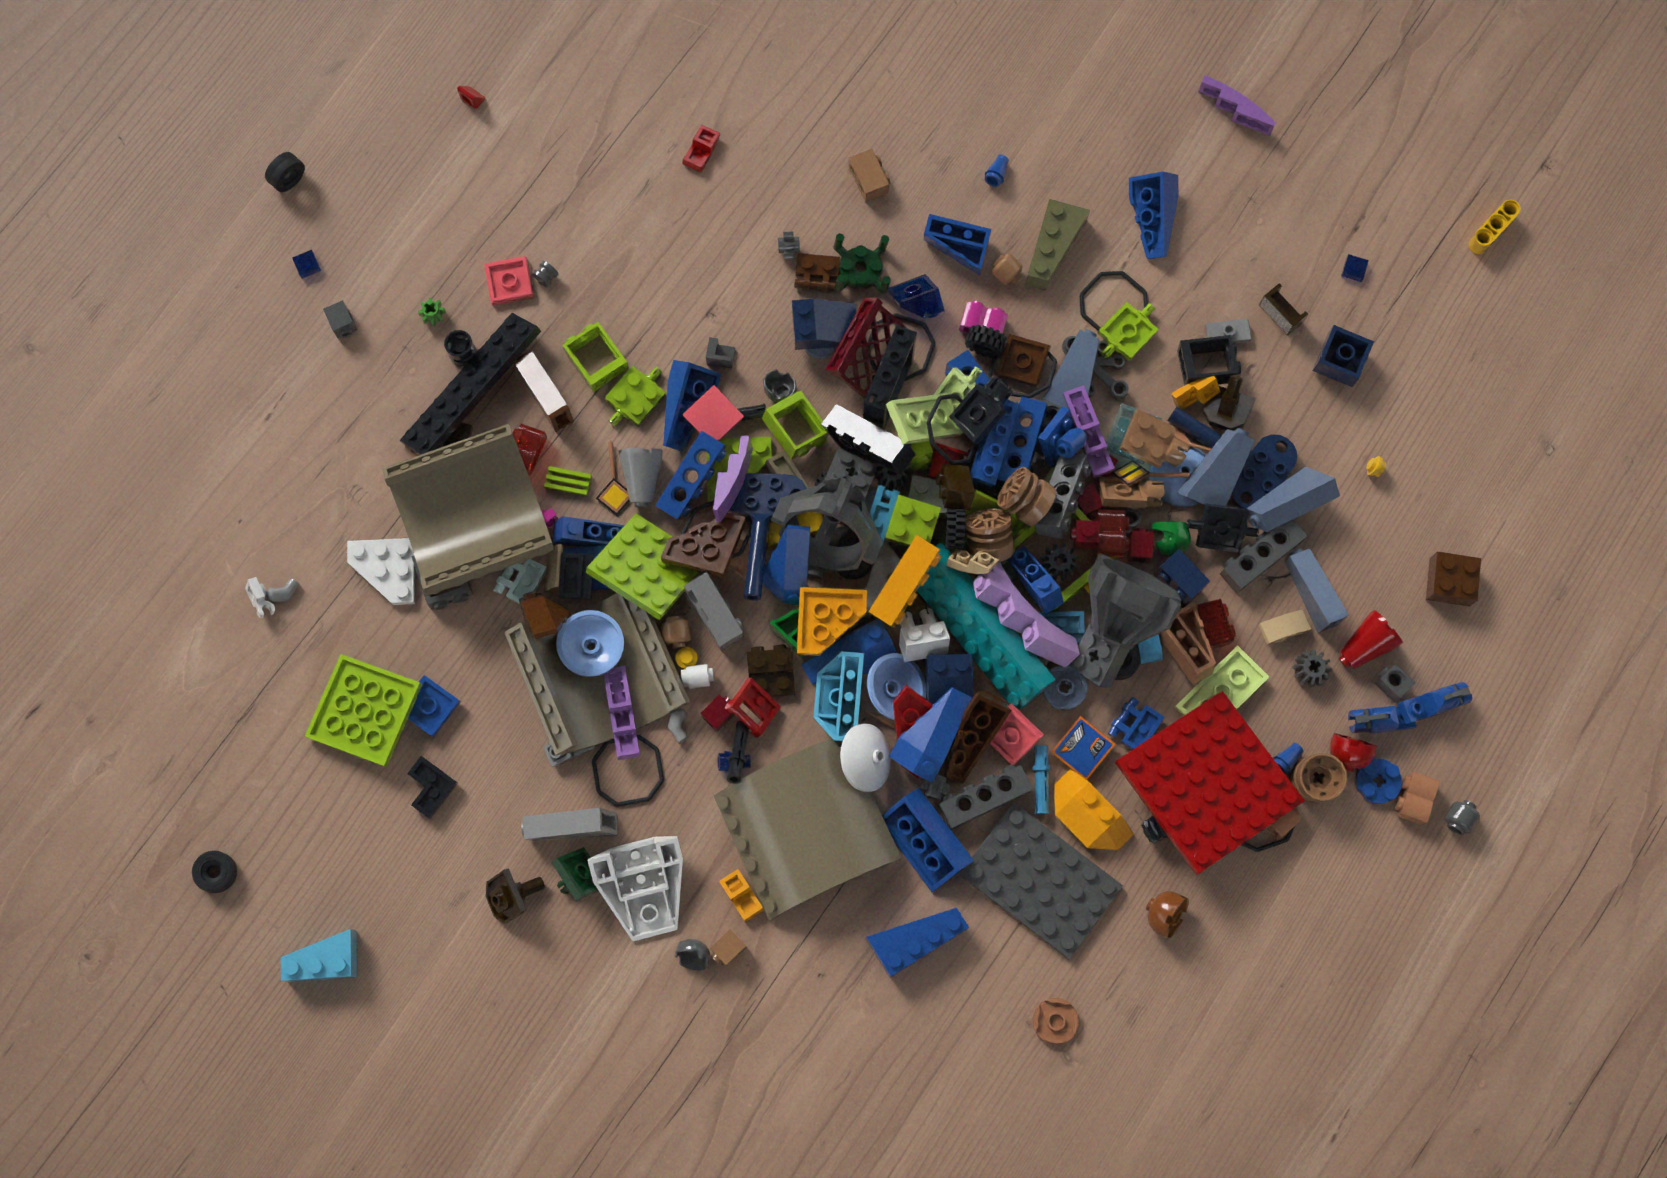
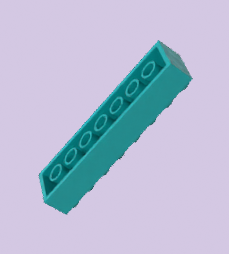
M941 542L936 547L941 550L939 555L942 557L935 568L931 566L927 573L930 575L923 587L919 586L917 592L933 609L939 619L944 621L945 626L967 653L972 654V659L1009 704L1012 703L1020 711L1034 701L1056 679L1034 653L1025 650L1023 639L1019 634L1000 623L997 608L976 598L973 586L974 580L967 572L946 566L947 560L952 553L945 549V545Z

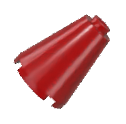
M1373 610L1340 650L1339 654L1341 657L1338 659L1347 669L1349 667L1355 669L1400 647L1403 641L1394 628H1390L1387 620L1376 610Z

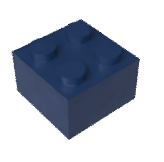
M1333 325L1326 336L1312 371L1353 387L1360 378L1374 341Z
M1180 549L1167 559L1154 575V577L1178 591L1182 608L1194 600L1210 582Z

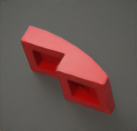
M701 125L692 139V145L684 156L682 164L702 172L719 140L720 132Z

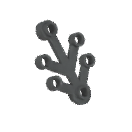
M1069 336L1063 341L1062 350L1066 355L1070 349L1069 345H1072L1076 336ZM1100 341L1099 346L1104 345L1107 347L1108 343L1107 341ZM1098 346V351H1097V353L1100 354V355H1102L1101 352H1102L1103 350H1101V349L1099 348V346ZM1121 355L1109 357L1108 359L1096 357L1093 373L1110 388V393L1114 398H1124L1129 390L1128 384L1123 380L1115 381L1101 367L1112 366L1114 369L1120 370L1125 364L1124 357ZM1115 360H1120L1122 364H1115ZM1093 376L1090 386L1092 393H1089V398L1092 397L1095 393V387L1093 385ZM1115 389H1121L1122 394H1117Z

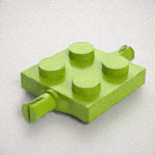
M1126 302L1097 333L1108 343V346L1101 352L1102 356L1105 355L1104 358L1108 359L1114 351H1117L1130 361L1159 330L1148 318L1155 310V307L1148 303L1140 311Z
M632 366L605 397V400L616 410V413L608 420L613 426H616L623 417L631 420L637 426L644 421L666 395V392L655 383L662 370L660 368L658 370V367L655 366L650 374L646 375Z

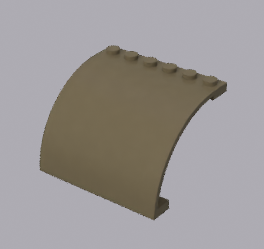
M509 424L382 468L385 482L391 489L410 540L421 576L422 588L426 596L438 594L447 588L460 586L464 582L482 578L486 574L504 570L508 566L526 562L530 558L546 555L550 551L555 550Z
M618 593L582 610L603 612L612 617L622 630L624 650L615 667L625 666L636 730L690 703L651 614ZM520 622L504 632L555 755L583 750L614 739L604 674L595 677H584L567 669L557 652L556 641L558 633L535 639L526 622ZM591 643L587 646V649L593 650L596 645Z
M830 739L793 753L742 778L740 783L732 784L714 795L715 801L769 920L833 887L876 868L887 867L901 859V855L872 793L855 789L843 773L840 759L843 741Z

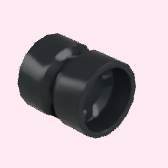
M463 330L450 332L444 340V347L455 365L465 366L474 358L477 352L471 336Z

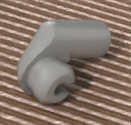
M290 578L284 587L269 588L266 591V597L272 602L287 601L295 592L299 583Z
M683 709L673 711L670 714L668 724L669 730L678 743L688 738L681 728L682 721L686 718V712Z

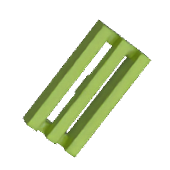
M549 466L544 488L587 497L592 475ZM553 473H554V474H559V475H564V476H569V477H574V478H579V479H585L586 482H585V481H580V480H574V479L564 478V477H559V476H554ZM551 480L582 486L584 490L551 484Z

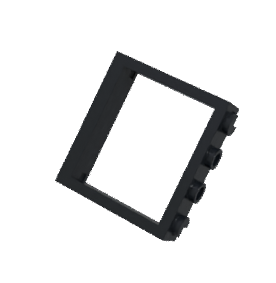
M897 324L865 398L863 407V419L884 430L890 418L886 404L891 400L898 399L913 363L917 332ZM870 396H874L872 402L869 401Z

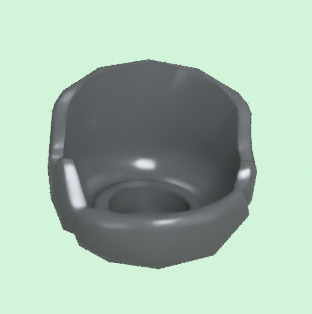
M775 369L767 373L763 379L764 392L774 402H780L797 392L796 380L788 372L783 374Z
M687 939L679 942L675 950V958L679 956V964L681 966L700 971L708 967L710 951L703 942L696 939Z

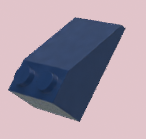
M820 299L792 300L795 350L838 347L856 314V304Z
M972 654L927 655L925 659L927 700L930 703L934 704L951 687L973 698Z

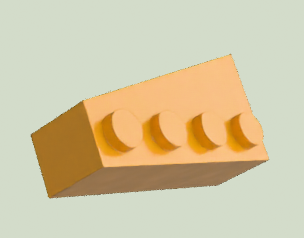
M916 535L868 612L892 627L899 625L905 616L904 611L907 606H911L918 595L916 591L919 586L923 587L930 575L927 573L931 566L935 568L942 556L939 553L941 550Z

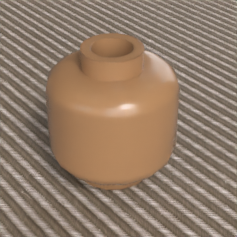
M1002 253L991 264L993 267L991 273L1003 285H1007L1010 282L1014 285L1022 277L1020 272L1023 265L1010 253L1006 255Z
M682 615L665 618L666 621L661 625L664 643L672 645V649L685 647V643L689 642L692 638L689 621L683 619Z

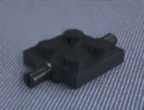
M1206 503L1200 521L1188 519L1186 523L1187 529L1198 530L1195 544L1198 548L1239 553L1241 542L1245 536L1257 538L1259 534L1258 528L1247 527L1249 510L1246 508Z

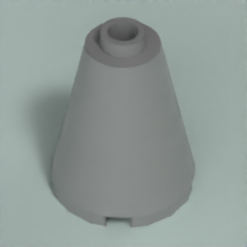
M627 448L619 450V458L630 503H635V507H648V503L653 501L663 455L662 449L651 448V451L644 448Z

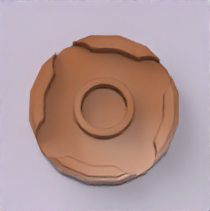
M1049 998L1041 1002L1035 1009L1033 1028L1037 1036L1044 1042L1052 1045L1064 1044L1070 1041L1077 1033L1079 1015L1067 1000Z

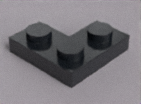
M420 756L407 773L424 786V789L411 806L429 819L433 817L458 784L457 781L423 756Z

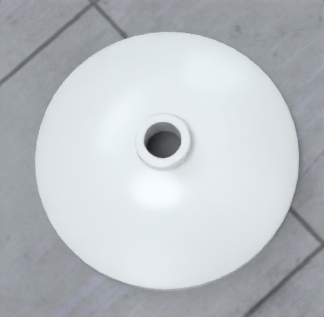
M858 724L852 727L846 733L841 745L840 759L843 773L848 782L855 789L862 792H871L882 787L891 770L892 758L889 757L891 753L889 743L876 726Z

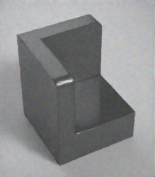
M709 337L706 353L707 365L732 369L735 347L719 345L718 338Z

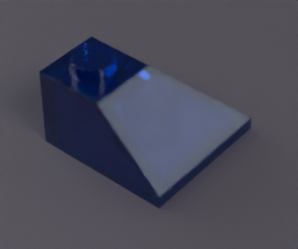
M926 274L889 287L887 293L900 308L922 318H933L945 311L939 288Z

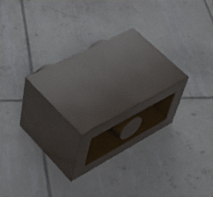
M942 464L941 471L937 472L936 485H939V498L942 499L944 508L970 510L975 490L969 467Z

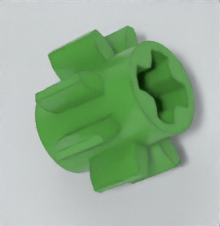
M429 298V301L421 302L422 310H419L418 314L423 317L422 321L424 324L429 321L435 326L437 322L444 321L442 314H445L446 310L444 307H441L442 303L440 300L435 302Z

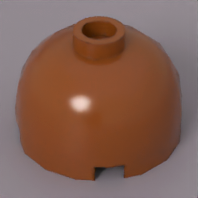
M1165 891L1155 899L1151 898L1146 906V910L1149 911L1148 922L1152 930L1167 939L1168 937L1171 938L1183 921L1181 919L1182 911L1187 912L1189 899L1172 891Z

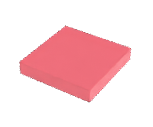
M526 256L484 264L492 306L534 298Z
M715 385L682 414L699 433L704 431L718 441L744 418L742 413Z
M1011 703L1008 707L1012 711L990 745L1011 765L1014 764L1015 766L1044 734Z

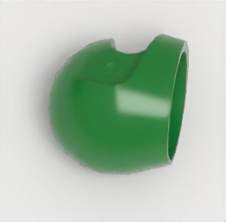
M1186 522L1152 523L1151 529L1163 531L1164 538L1161 541L1155 542L1157 549L1162 554L1171 557L1178 549L1183 553L1188 550L1191 543V534L1186 527Z

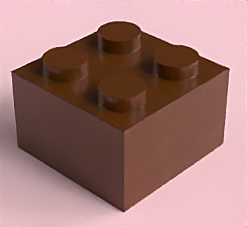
M1437 551L1429 559L1426 600L1468 607L1477 602L1481 558Z

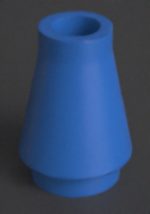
M998 155L985 172V182L988 185L998 187L1004 182L1009 162L1006 156Z
M1293 743L1290 747L1274 756L1273 759L1286 775L1291 773L1304 751L1299 744Z

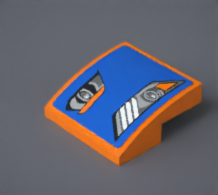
M1080 715L1051 753L1087 780L1116 743Z

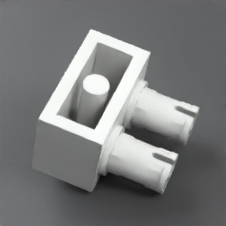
M928 608L929 614H927L926 609L919 613L923 625L915 626L912 613L906 612L907 618L904 616L901 621L902 628L900 630L899 646L905 662L926 659L927 655H948L950 637L944 621L936 622L933 609Z

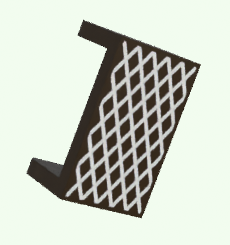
M1279 283L1264 295L1259 306L1288 336L1305 321L1308 313L1305 311L1300 315L1279 293L1282 285Z

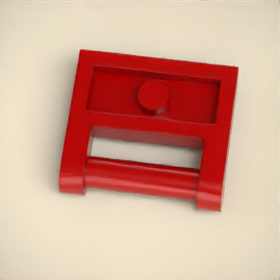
M752 678L746 679L734 698L725 706V709L730 714L733 713L751 730L750 733L755 738L760 737L781 708ZM742 703L760 719L758 724L739 707Z

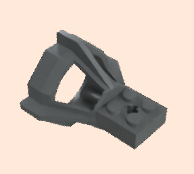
M838 448L822 483L780 498L771 518L773 522L782 525L779 532L780 537L788 525L800 526L797 514L806 512L824 514L815 539L810 536L808 565L830 573L858 569L862 560L870 564L875 563L883 542L866 508L865 497L878 465ZM841 521L848 525L860 540L855 545L848 547L829 545L835 528Z
M1099 554L1088 575L1092 609L1091 623H1089L1079 643L1080 655L1069 665L1099 687L1111 688L1129 650L1134 648V645L1170 629L1181 607V598L1178 591L1153 575L1122 561L1111 559L1105 554Z

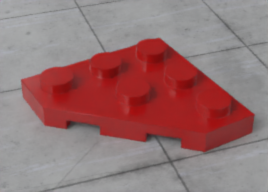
M907 684L893 701L897 740L903 732L910 729L916 723L915 721L927 713L933 705ZM906 769L909 773H911V774H912L913 776H915L917 779L920 777V776H918V775L912 773V772L909 771L908 769Z

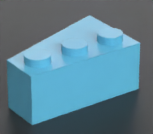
M349 929L282 956L281 981L297 982L356 978L357 931Z

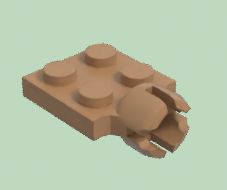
M1137 409L1134 411L1119 449L1159 468L1162 462H1166L1174 467L1181 465L1186 458L1183 452H1188L1189 446L1186 442L1176 438V427Z
M1098 477L1097 485L1102 506L1138 509L1160 507L1163 504L1161 498L1165 495V488L1161 481L1149 480L1144 483L1140 480L1128 487L1116 477Z

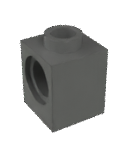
M343 300L323 309L337 338L348 337L357 330Z
M1396 664L1390 668L1385 666L1377 674L1379 679L1375 682L1394 702L1400 699L1415 684ZM1389 677H1394L1397 680V686L1390 684Z

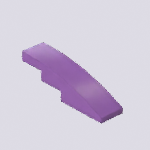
M1206 75L1204 76L1198 92L1217 99L1215 107L1233 113L1231 121L1271 135L1276 122L1259 106L1226 84Z
M1084 385L1063 392L1074 427L1080 428L1086 433L1087 441L1082 449L1084 454L1087 455L1089 464H1091L1093 477L1097 478L1113 472L1115 468L1107 451V445L1100 430L1098 419Z
M741 436L739 453L729 455L727 473L718 472L713 505L716 522H721L743 485L753 450L750 436Z
M625 666L614 667L604 674L617 758L618 760L640 757Z

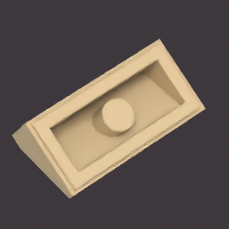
M561 544L555 545V550L550 551L547 555L546 592H559L561 553H564V548Z

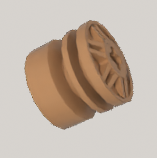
M1021 467L1003 485L998 495L997 504L1002 509H1006L1008 513H1015L1016 518L1026 525L1033 526L1049 511L1056 496V489L1045 480H1038L1037 475L1031 473L1026 467Z
M994 508L977 510L970 513L965 518L966 536L968 537L967 552L974 556L980 550L999 559V562L1010 558L1014 554L1013 536L1011 535V515L1004 510Z
M1318 753L1307 756L1297 762L1291 773V783L1302 798L1308 802L1329 801L1338 797L1345 789L1347 771L1343 763L1335 756L1327 753ZM1314 775H1319L1318 782L1314 783Z

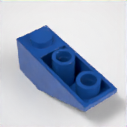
M562 516L553 523V544L583 547L607 545L625 525Z
M1025 546L1016 550L1007 559L1034 602L1044 614L1049 613L1064 603L1059 585Z

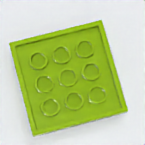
M637 513L586 569L587 574L658 620L665 615L685 591L684 585L693 581L700 572L662 562L661 555L668 539L672 536Z
M340 654L304 737L387 768L423 684Z

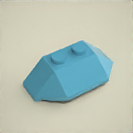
M841 651L817 673L813 718L834 741H843L846 733L852 727L858 725L864 653Z

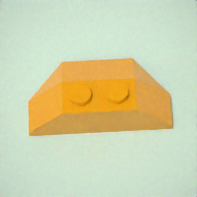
M1070 769L1054 784L1055 816L1086 848L1119 850L1134 835L1122 815L1089 781Z

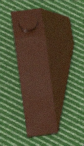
M536 591L525 593L523 598H519L524 622L527 623L535 639L558 633L563 627L562 623L567 622L566 618L571 617L570 611L566 607L541 593L537 594Z
M985 690L976 692L964 710L944 775L961 784L965 782L1012 711L1001 698Z

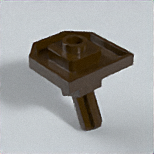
M1232 375L1227 388L1219 386L1220 393L1206 402L1203 414L1209 425L1232 431L1244 427L1256 398L1239 393L1243 378L1240 375Z
M508 868L502 870L486 882L485 897L493 916L505 924L527 911L523 900H525L526 896L543 890L545 885L541 877L522 884L521 882L515 883Z

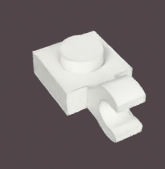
M257 577L248 579L245 589L253 607H256L258 617L260 619L263 618L264 612L262 609L264 608L268 609L270 614L273 615L275 606L264 599L266 596L264 585L262 583L259 584Z

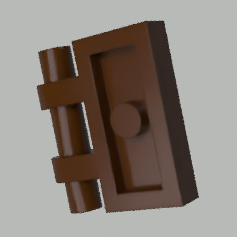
M798 253L796 276L804 277V279H795L794 288H802L803 291H809V289L822 290L823 293L835 291V283L829 282V279L837 280L840 257ZM810 278H823V281H810Z

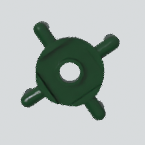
M841 233L837 234L833 249L842 258L839 265L840 275H838L834 287L835 291L841 292L847 286L856 289L857 287H864L866 289L874 286L880 293L885 294L891 279L888 276H884L882 282L879 280L883 266L879 257L886 251L889 237L883 235L878 247L874 251L867 249L863 245L847 251L842 246L845 238L844 235ZM861 264L866 268V271L859 272L855 269V266Z

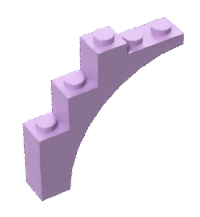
M1000 562L989 573L977 574L978 577L973 581L976 598L997 608L1002 625L1021 633L1025 650L1065 668L1080 655L1076 638L1063 632L1038 613L1013 585Z

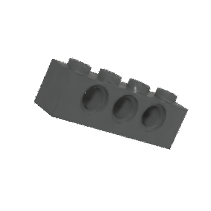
M1076 453L1071 458L1059 456L1049 484L1055 487L1056 496L1049 511L1035 524L1038 535L1063 539L1065 532L1069 531L1071 525L1070 518L1072 513H1075L1077 510L1078 497L1084 492V481L1091 473V464H1089L1086 454Z
M1294 519L1274 528L1269 533L1264 531L1255 539L1257 541L1256 544L1252 547L1248 544L1239 551L1240 556L1234 560L1231 557L1222 565L1224 569L1220 575L1237 594L1306 539L1307 534ZM1274 536L1281 537L1283 544L1276 543ZM1257 550H1264L1267 557L1259 556ZM1242 562L1249 564V571L1241 567Z
M1012 764L1002 769L1003 773L996 777L994 774L983 778V783L977 786L970 784L962 788L963 793L954 796L951 793L941 798L942 803L938 807L948 827L953 830L1030 793L1033 788L1022 766L1015 767ZM1007 781L1010 784V790L1007 792L1002 791L999 788V782ZM982 790L989 792L990 800L982 801L978 793ZM961 800L968 801L970 809L962 811L958 807V802Z

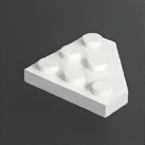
M409 538L347 541V562L393 605L415 604V566L411 557L414 553Z

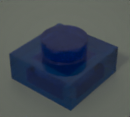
M312 249L292 257L301 279L321 271Z
M1348 254L1341 276L1362 282L1369 260Z

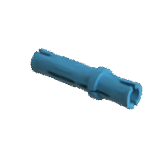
M1046 745L1034 746L1035 761L1032 769L1035 771V814H1049L1048 776L1051 767L1048 765L1049 746Z

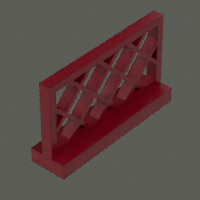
M864 298L825 369L830 375H836L864 399L868 394L884 355L881 354L879 343L886 341L887 347L890 341L889 325L894 324L896 326L897 324L906 328L901 321L882 306L883 302L878 298ZM878 311L882 314L883 323L876 324ZM884 326L885 338L879 339L877 328ZM869 329H872L873 341L867 342L866 333ZM874 344L875 356L869 357L867 346ZM862 347L863 359L857 360L856 352L858 348ZM876 359L877 368L875 372H871L870 360ZM864 362L866 374L859 375L857 364ZM852 365L854 377L848 378L845 372L848 366ZM866 377L867 387L863 390L860 385V379Z

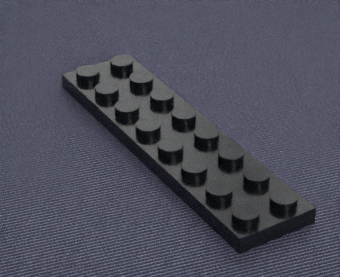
M511 313L476 352L474 358L462 368L442 393L435 398L427 410L420 415L412 427L406 431L400 442L419 455L439 449L540 334L541 330L538 326Z

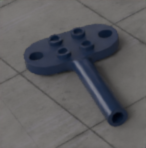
M1179 407L1174 409L1167 420L1211 449L1222 437V435ZM1268 435L1263 437L1254 449L1250 451L1230 496L1238 508L1247 509L1286 480L1297 461V450L1288 438L1281 435ZM1275 444H1284L1286 452H1278ZM1242 494L1249 495L1251 503H1243L1240 496Z
M747 473L743 485L728 511L731 514L750 517L753 520L744 598L747 600H761L769 527L780 498L807 489L803 481L796 476L789 474Z

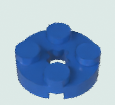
M1376 758L1367 767L1357 770L1355 786L1366 801L1373 804H1384L1398 796L1402 787V777L1397 765L1392 764L1388 760ZM1381 776L1384 784L1377 787V783L1373 782V778Z

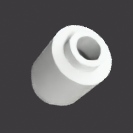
M708 664L689 666L681 670L683 687L693 689L710 686V682L714 681L713 668H708Z

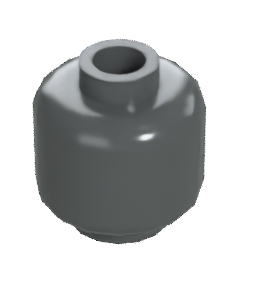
M1464 800V802H1454L1445 816L1448 829L1458 835L1471 833L1480 819V814L1476 810L1477 806L1467 800Z

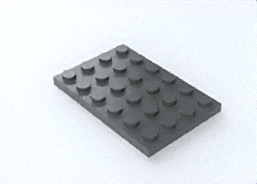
M1014 802L972 856L974 861L959 874V876L1067 959L1071 958L1123 887L1121 883Z

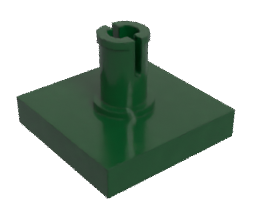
M584 847L560 856L551 862L562 878L557 883L558 889L564 885L565 887L560 892L563 894L571 892L576 901L599 891L593 883L587 861L591 857Z

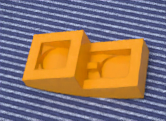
M1211 376L1191 382L1177 389L1171 395L1175 406L1184 410L1197 400L1202 404L1206 403L1219 394L1220 389L1217 379Z
M739 869L719 881L745 923L764 911V908Z

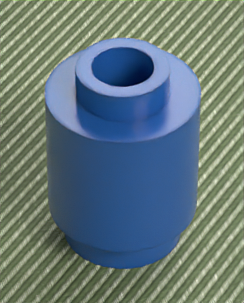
M1080 428L1070 429L1056 442L1058 454L1064 458L1073 457L1085 446L1087 441L1086 433Z

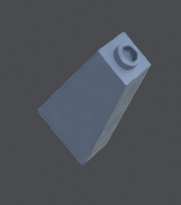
M1088 329L1085 332L1079 330L1050 388L1044 396V400L1068 409L1063 392L1083 385L1089 396L1099 346V339L1096 338V333Z
M1237 428L1236 431L1227 429L1181 486L1177 494L1204 506L1206 503L1226 506L1255 440L1248 437L1249 433Z
M1305 466L1247 508L1250 516L1249 521L1253 527L1265 532L1283 525L1338 498L1340 493L1334 477Z
M1302 548L1289 553L1290 557L1285 561L1286 566L1317 633L1339 625L1349 615L1310 549L1302 551Z

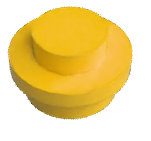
M1377 456L1369 460L1366 466L1369 476L1379 477L1383 473L1386 462L1383 461L1382 457Z
M683 647L677 651L675 660L680 668L686 669V667L696 665L698 656L694 649Z

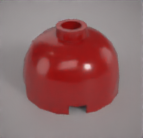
M1334 733L1331 738L1330 754L1343 763L1346 771L1353 772L1354 768L1362 769L1367 767L1373 761L1376 754L1377 746L1360 739L1356 740Z

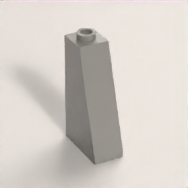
M602 808L524 816L521 831L524 840L529 841L618 835L617 813Z

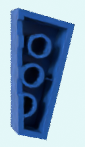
M954 908L867 936L866 940L891 978L961 934L969 926L959 910Z

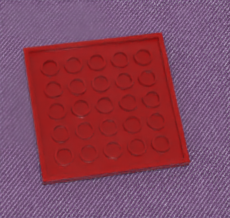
M1223 691L1115 762L1196 876L1305 801Z

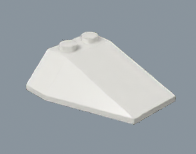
M677 836L652 837L610 848L587 860L593 883L632 941L677 930L683 857Z

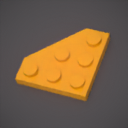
M800 587L797 655L820 656L866 615L867 590Z

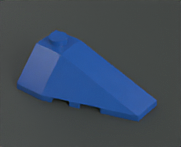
M673 360L667 384L663 446L683 452L695 428L682 414L713 385L718 388L721 373L690 362Z

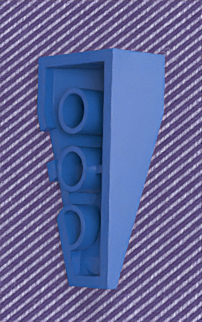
M1162 171L1129 178V200L1136 212L1135 220L1136 223H1139L1141 229L1140 237L1147 259L1167 257L1179 196L1177 174Z
M788 525L779 540L777 548L773 550L769 562L765 564L763 585L782 603L799 605L800 587H807L810 527Z
M878 618L830 646L820 656L811 658L801 666L813 685L817 682V673L841 651L864 653L862 674H868L874 662L880 657L897 653L887 630Z
M951 687L932 705V708L922 717L920 716L910 729L899 736L889 757L912 773L933 782L947 756L959 729L964 710L972 700V697Z

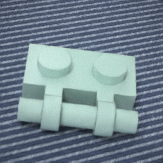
M528 559L523 565L517 563L505 568L502 576H498L496 580L497 585L493 591L501 595L504 588H508L509 591L506 597L520 604L519 598H523L525 593L536 591L548 569L546 566L531 559ZM514 570L518 571L519 573L514 582L510 581L509 579Z

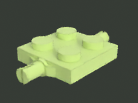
M974 367L970 375L967 376L958 368H952L934 395L944 393L958 394L964 399L977 384L975 381L982 373V370ZM951 398L953 407L956 409L960 402L956 398Z

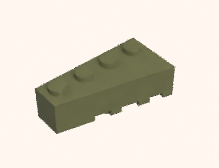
M1049 199L1025 285L1046 290L1061 262L1085 225L1090 213L1089 209Z

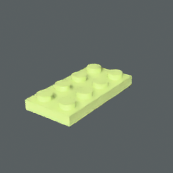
M948 393L891 400L886 404L903 445L930 441L926 424L927 418L937 398L940 395H948ZM950 399L941 400L931 420L934 440L956 437L964 433L949 418L955 410Z
M1237 645L1214 668L1212 675L1200 681L1174 708L1184 716L1223 691L1237 710L1269 676Z

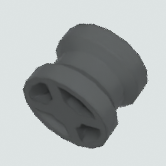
M542 261L539 264V269L532 272V276L541 285L548 288L551 280L556 278L559 273L548 262Z

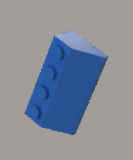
M920 788L904 796L882 815L895 844L931 892L937 890L974 861Z

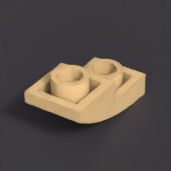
M957 549L948 558L946 566L967 573L986 574L998 564L999 559L980 550L973 556L967 551Z
M1303 610L1284 614L1259 624L1267 645L1285 641L1291 636L1304 634L1311 630Z

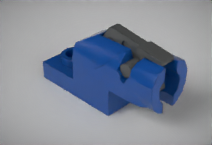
M1460 682L1398 703L1405 724L1433 717L1470 703L1473 698L1468 688L1469 686L1464 682Z
M1395 706L1350 710L1348 713V720H1355V724L1349 727L1352 733L1370 732V734L1416 728V722L1405 724L1399 707Z

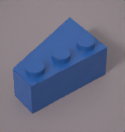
M929 214L924 232V241L980 276L991 229Z

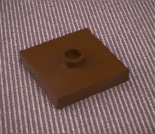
M1009 334L996 375L1038 387L1051 346Z

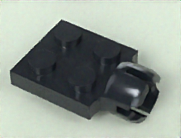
M993 376L983 387L976 384L949 418L973 443L979 445L1007 412L1003 405L1012 395L1013 390L1011 387L1008 389L1009 386L1005 381L997 376Z

